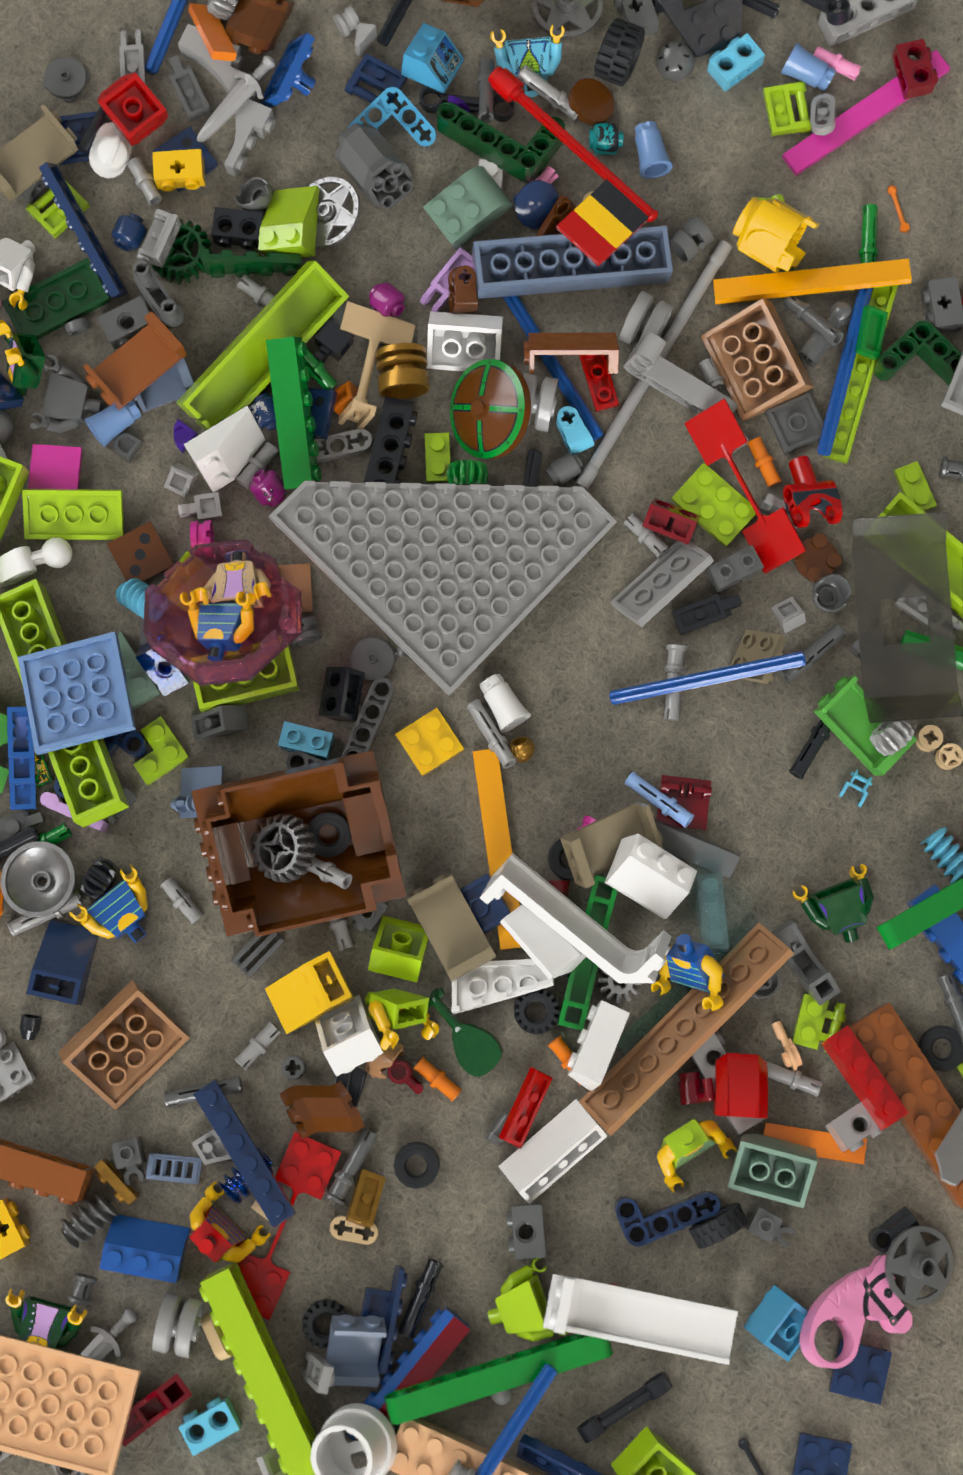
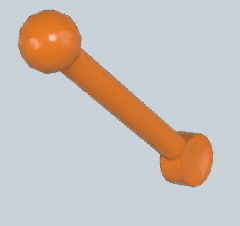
M891 185L887 190L892 196L900 220V231L906 233L909 231L910 226L904 220L896 195L897 188Z

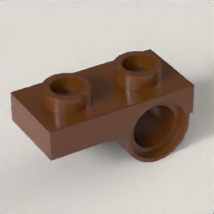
M560 195L536 236L562 234L556 229V226L577 206L566 196Z

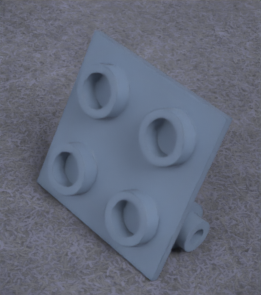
M223 766L182 768L181 794L171 801L172 809L180 812V818L197 817L191 791L223 784Z

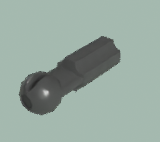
M837 301L831 306L830 316L827 321L837 329L841 325L848 323L853 312L851 304L847 301ZM814 331L800 349L798 355L805 363L814 366L819 362L831 344Z

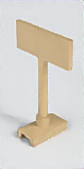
M347 301L340 329L367 338L370 342L357 396L340 414L338 424L343 425L346 420L357 423L356 430L363 429L375 416L376 406L367 404L366 396L375 363V352L378 350L379 343L384 345L412 343L416 325L391 316L384 317L380 312Z

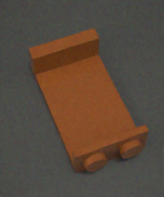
M152 311L144 317L148 325L92 370L88 364L83 366L87 373L85 377L87 382L94 389L98 386L103 392L100 394L103 400L109 406L114 404L118 410L123 408L187 355L183 345Z
M528 333V341H524V365H529V374H534L535 355H606L608 374H618L619 347L616 333Z

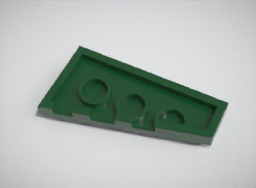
M200 249V258L205 272L213 278H223L229 274L243 277L244 275L249 276V274L258 273L264 277L272 276L273 273L293 276L303 267L301 254L268 253L267 257H262L259 253L246 251L245 254L240 256L232 254V250H221V254H209V249Z

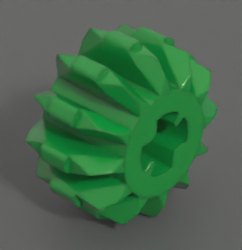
M472 459L451 462L447 470L448 484L487 485V465Z

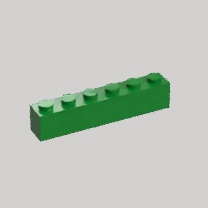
M295 336L266 340L284 490L298 488L304 481L320 482L322 472L320 466L317 465L316 456L319 454L318 443L314 441L313 431L316 429L314 417L311 416L310 406L313 404L311 392L308 391L307 381L310 379V374L304 360V356L307 353L305 342L302 341V337Z

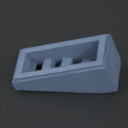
M151 1152L148 1157L146 1179L199 1184L202 1160L198 1157ZM157 1159L162 1160L160 1174L155 1173ZM168 1160L172 1161L170 1175H166ZM178 1161L183 1162L181 1176H177ZM189 1162L193 1163L192 1178L187 1177Z

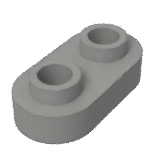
M830 94L818 95L811 102L810 124L812 132L816 135H827L835 129L836 102L835 98Z

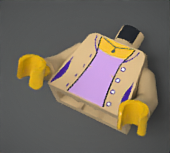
M235 551L231 554L230 563H220L217 566L216 573H213L203 588H196L192 591L193 603L196 604L199 601H203L204 605H208L209 599L212 603H237L236 594L240 591H245L246 594L253 593L256 596V601L251 605V608L264 607L262 596L267 595V597H271V582L261 569L255 567L252 561H246V554L244 552Z

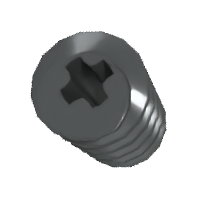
M95 1192V1202L87 1198L86 1204L88 1207L86 1209L81 1205L77 1206L79 1215L71 1211L69 1212L70 1222L64 1218L61 1219L63 1225L61 1232L72 1247L78 1248L79 1241L82 1243L86 1242L88 1239L87 1234L93 1236L96 1233L95 1228L102 1229L104 1227L103 1221L110 1223L112 1215L118 1216L117 1210L104 1195L102 1196Z

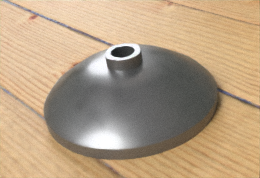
M48 842L25 844L15 850L5 862L0 879L1 891L9 906L22 915L33 918L52 915L68 903L76 885L74 864L69 855L54 844ZM43 878L47 879V883L45 886H41L40 884Z

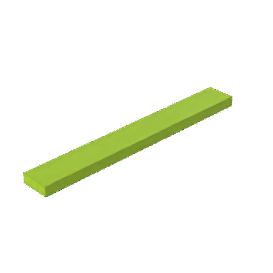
M898 285L873 287L869 305L888 312L886 326ZM856 353L832 451L829 456H823L824 458L847 464L877 360Z

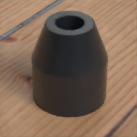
M21 1015L19 1028L22 1039L35 1040L40 1031L41 1016Z

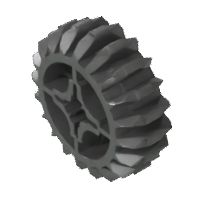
M277 814L267 818V822L260 823L261 830L255 831L257 839L251 841L256 845V849L251 852L257 856L253 862L260 864L258 871L264 872V877L272 878V881H283L284 883L298 880L301 878V875L308 873L307 867L313 865L310 857L316 855L312 852V847L317 845L311 842V838L315 834L308 832L310 826L303 824V819L295 818L292 814Z

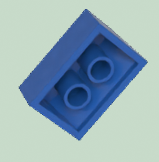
M118 1214V1216L113 1217L105 1239L99 1269L177 1283L181 1278L190 1228Z

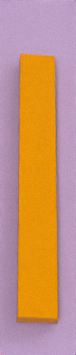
M909 258L715 279L713 280L715 304L760 300L762 298L771 299L910 284L912 277Z
M486 749L473 751L489 872L492 877L512 855L499 759L494 752ZM505 891L502 896L512 912L520 904L514 896ZM502 924L497 927L500 950L521 948L519 943Z

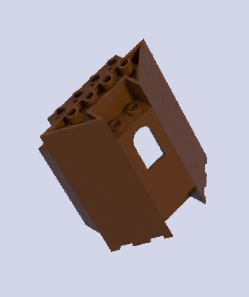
M373 750L191 791L197 818H194L196 832L202 834L203 842L200 843V849L203 858H208L209 866L206 867V873L209 882L213 881L215 890L212 891L214 905H219L227 937L254 931L255 936L259 937L375 911L379 902L406 897L395 839ZM330 811L342 815L348 821L351 841L346 850L334 857H323L318 854L314 856L326 863L331 862L336 865V868L351 874L352 883L347 889H342L330 881L324 882L320 880L318 875L310 871L301 875V878L285 883L283 881L275 882L272 881V878L264 877V872L258 871L260 864L253 862L257 856L251 852L254 850L251 844V837L255 831L261 829L260 823L267 822V818L271 816L292 814L295 818L303 819V824L308 825L311 819L319 813ZM328 824L320 828L319 838L323 843L332 844L337 841L339 833L335 826Z

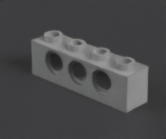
M849 0L851 17L847 23L839 26L831 25L826 19V13L821 11L817 24L829 46L832 47L915 9L918 0ZM862 7H868L871 11H866ZM837 9V10H834V11H832V12H833V13H840V12H843L844 10H842V9Z
M716 1031L691 1056L704 1079H713V1086L715 1084V1065H710L707 1062L706 1056L711 1050L717 1051L719 1058L726 1054L722 1047L726 1043L719 1031ZM726 1116L736 1134L743 1133L765 1119Z

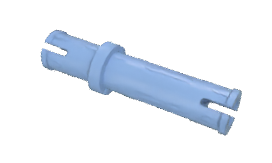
M634 771L624 783L626 786H629L644 799L662 810L661 814L664 816L669 815L683 825L684 828L693 820L694 814L680 806L674 797L669 798L638 776Z

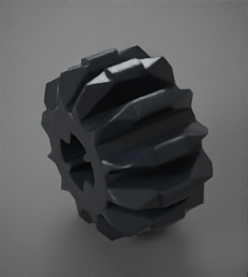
M102 856L97 858L85 873L79 884V889L89 898L98 901L114 884L120 868L109 859Z

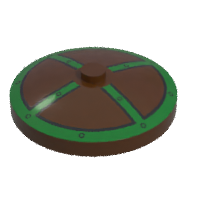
M484 359L472 364L460 376L451 397L450 422L457 442L468 454L482 459L501 458L517 447L524 437L531 414L530 392L526 380L515 366L502 360Z

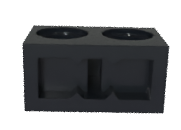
M215 207L211 232L214 243L224 248L236 245L241 246L245 250H255L259 246L260 226L264 218L263 212ZM224 226L232 227L228 232L221 231ZM253 228L256 230L251 235L245 234L247 229Z
M326 667L318 715L336 721H357L365 672L350 667Z

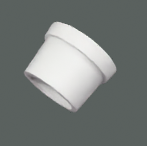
M353 1403L340 1407L328 1418L313 1443L311 1464L315 1475H385L392 1467L397 1452L394 1429L385 1415L372 1406ZM343 1430L356 1436L359 1440L347 1442ZM360 1451L365 1452L367 1466L355 1468L352 1463L351 1454Z

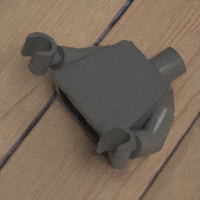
M50 354L45 357L51 361L52 365L49 367L44 364L43 369L46 371L53 369L54 373H50L42 413L35 412L30 415V417L38 419L39 424L31 423L30 427L38 429L43 426L45 430L65 433L77 428L79 424H85L84 419L87 418L88 413L97 414L102 411L103 401L92 399V391L87 385V381L75 370L62 363H58L57 358Z

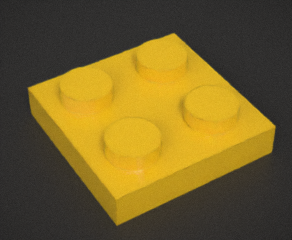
M438 708L430 711L395 734L422 777L464 750Z

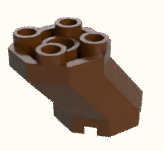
M239 0L225 29L231 43L240 46V43L249 46L248 50L256 54H262V52L269 53V51L274 50L276 41L292 12L294 1Z
M341 1081L332 1086L294 1085L279 1093L285 1107L289 1106L286 1113L291 1123H298L296 1129L302 1139L315 1132L354 1133L364 1127L357 1107L353 1106L352 1098Z

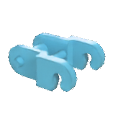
M856 769L855 772H851L852 778L850 782H845L838 796L842 797L847 787L851 786L862 794L861 801L857 805L861 807L868 795L866 790L873 783L871 782L872 777L866 779L859 775ZM857 779L865 783L864 788L853 784V781Z

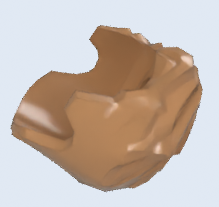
M397 1042L394 1049H392L391 1045H389L387 1050L382 1049L383 1054L371 1062H366L365 1071L372 1078L386 1079L387 1077L382 1072L386 1068L391 1067L397 1056H404V1046Z

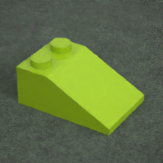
M319 186L274 191L260 226L258 251L266 257L268 253L301 254V258L315 256Z
M647 1426L611 1463L617 1475H699L662 1438Z

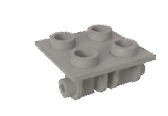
M14 1041L0 1050L1 1106V1103L9 1097L13 1098L15 1093L19 1094L21 1089L29 1084H34L33 1081L36 1079L32 1070L29 1071Z

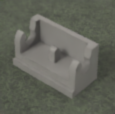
M156 209L153 223L142 248H139L137 252V258L163 268L181 227V222L178 215Z

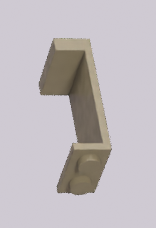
M44 104L40 107L44 116L0 149V191L9 202L41 179L42 173L39 169L41 165L48 162L58 166L78 151L74 142L77 140L74 133L69 127L64 129L60 124L62 119L54 109L49 111Z
M636 802L561 837L560 839L575 884L584 888L595 885L593 877L610 870L622 838L640 834L663 849V837L656 827L654 810L647 804Z
M444 874L432 881L433 886L424 889L422 886L411 892V898L407 899L442 962L447 975L453 982L497 957L453 876L447 877Z

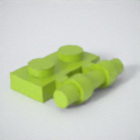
M803 994L792 1043L817 1050L820 1040L825 1041L840 1031L842 1022L845 1023L846 1015H844L846 1004L836 1002L833 1012L827 1010L829 1000L820 1006L810 995ZM825 1018L832 1020L829 1034L822 1033Z

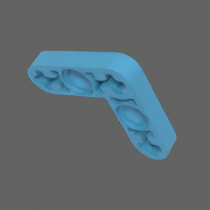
M389 87L384 90L348 126L349 128L354 123L363 125L364 123L360 120L364 117L368 124L378 129L393 115L421 146H430L436 140V131L402 91L396 87ZM389 92L392 94L397 92L399 94L397 100L401 105L404 101L408 103L407 106L401 108L398 115L394 112L398 107L394 103L390 105L387 103L389 100L387 94ZM373 108H378L382 112V119L376 123L369 119V112ZM406 110H413L415 112L416 120L414 123L406 124L403 121L402 116ZM420 119L424 121V124L420 126L425 131L430 129L432 132L429 142L419 139L421 133L417 129L414 133L411 131V128L418 125Z

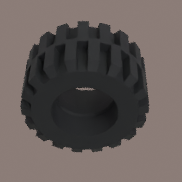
M618 17L613 20L604 36L594 67L595 77L623 87L628 82L637 63L645 38V29Z

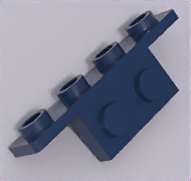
M395 1265L391 1290L365 1287L360 1317L377 1316L384 1318L387 1334L381 1340L378 1371L380 1374L385 1375L387 1368H391L393 1363V1352H390L392 1341H396L398 1335V1326L395 1323L396 1317L401 1314L403 1300L400 1299L401 1289H405L407 1284V1273H404L405 1268L401 1265Z

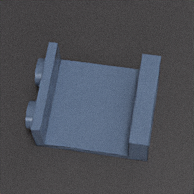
M185 358L181 359L132 399L136 406H140L142 412L180 399L194 384Z
M347 1314L341 1316L332 1315L326 1361L334 1367L335 1379L333 1385L379 1386L378 1359L382 1337H386L387 1334L384 1318L377 1316L358 1317Z

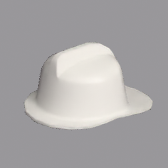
M113 122L106 123L99 128L89 153L92 169L104 178H115L122 174L132 150V146L119 132Z

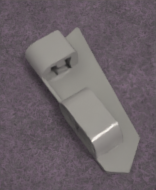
M963 1108L935 1152L941 1181L953 1186L958 1185L963 1180Z

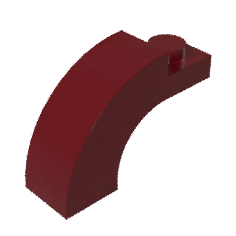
M177 1373L131 1407L122 1442L124 1447L192 1396V1393Z

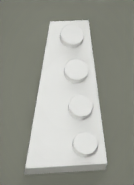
M532 959L489 961L452 982V1013L455 1015L554 986V978L549 979Z

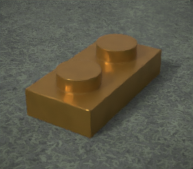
M107 1158L102 1159L94 1166L98 1171L96 1173L97 1177L105 1185L109 1183L115 1189L113 1194L121 1203L127 1202L130 1205L140 1197L139 1193L131 1185L125 1184L124 1177Z
M364 1169L360 1170L346 1216L347 1221L366 1228L373 1226L386 1177Z

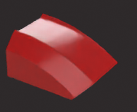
M135 72L123 75L101 92L97 100L109 119L131 146L139 144L168 119L165 107Z
M726 1053L716 1059L713 1115L768 1118L767 1062L758 1054Z

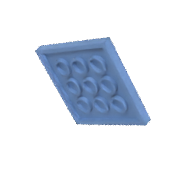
M115 631L18 657L36 754L40 755L136 729L119 638Z

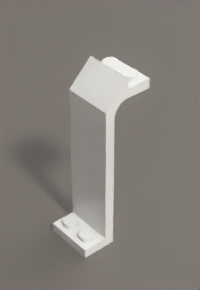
M513 853L490 878L480 897L487 905L493 898L498 900L505 891H508L618 983H655L659 970L666 962L664 957L670 950L668 945L671 936L664 930L645 949H629Z
M553 1274L543 1328L552 1329L554 1332L561 1334L572 1332L729 1365L738 1311L733 1308H722L596 1281Z

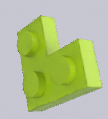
M161 716L141 729V732L154 751L133 765L146 785L149 786L189 759V756Z

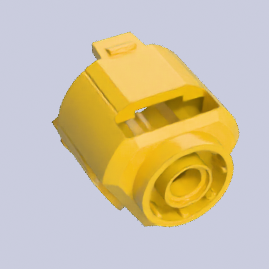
M753 197L738 218L733 234L739 237L737 241L738 251L777 273L781 269L789 271L791 267L794 269L798 267L806 253L798 248L797 245L807 226L815 229L818 228L820 223L779 199L774 198L761 201Z

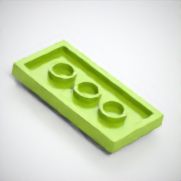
M22 490L25 539L115 540L124 535L123 490Z

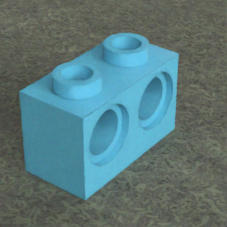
M747 33L741 38H734L722 52L720 50L716 51L709 59L707 71L723 91L726 92L763 64L765 54ZM740 52H745V53H747L749 56L744 57V56H741L739 53H740ZM720 66H727L730 70H723Z
M284 721L278 746L282 750L290 752L299 751L327 761L330 759L335 736L330 732Z
M217 1397L206 1404L207 1409L198 1413L197 1410H194L182 1417L184 1422L178 1428L193 1456L235 1433L242 1427V1423L228 1397L223 1400ZM223 1411L226 1413L227 1422H217L215 1412ZM192 1425H201L204 1428V1435H194Z

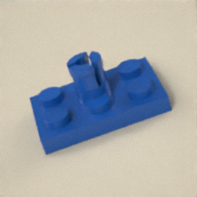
M305 33L288 43L263 94L264 99H261L259 104L270 108L279 105L283 101H287L293 92L291 86L305 96L311 92L309 87L313 89L316 79L306 74L301 67L304 60H307L313 51L311 45L315 38L309 33Z

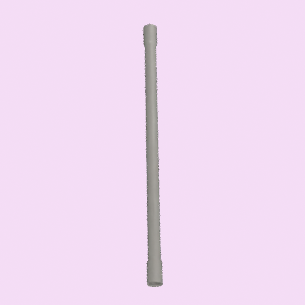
M720 240L707 266L665 334L663 340L666 342V345L660 354L664 359L718 269L723 265L733 247L730 243ZM638 379L591 460L584 467L575 482L577 487H583L588 491L598 474L599 468L649 386L647 383Z

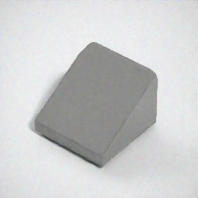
M357 24L355 38L357 56H361L377 37L376 25Z
M177 462L171 466L164 488L186 498L199 472Z
M793 596L771 607L784 633L806 623L805 613Z

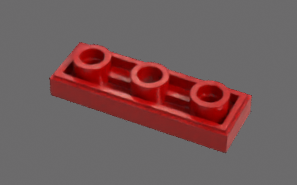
M578 355L595 412L619 406L611 375L608 374L605 355ZM600 371L601 375L596 376L593 372Z

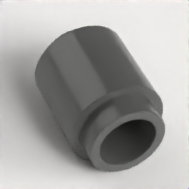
M568 452L549 464L550 467L545 471L554 486L563 485L582 473L580 468L583 467V464L577 454L571 455Z

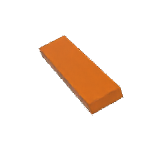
M190 3L189 14L213 60L235 61L237 53L220 19L208 13L207 5Z
M764 1122L763 1135L814 1148L816 1149L817 1157L864 1164L867 1145L866 1138L862 1139L865 1144L854 1152H851L850 1149L842 1152L829 1132Z

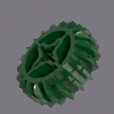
M181 218L179 219L181 227L176 237H182L175 239L163 268L152 265V268L155 272H158L160 278L166 277L169 283L176 278V282L179 285L182 283V278H185L186 282L190 284V277L193 275L199 280L198 271L206 273L200 258V249H209V254H213L212 249H210L212 243L211 240L207 239V232H201V226L198 224L193 227V222L190 220L184 225ZM196 241L199 244V250L194 258L190 251L193 248L192 244ZM184 249L185 253L178 252V254H176L175 250ZM182 263L187 264L185 266L177 267L179 264Z

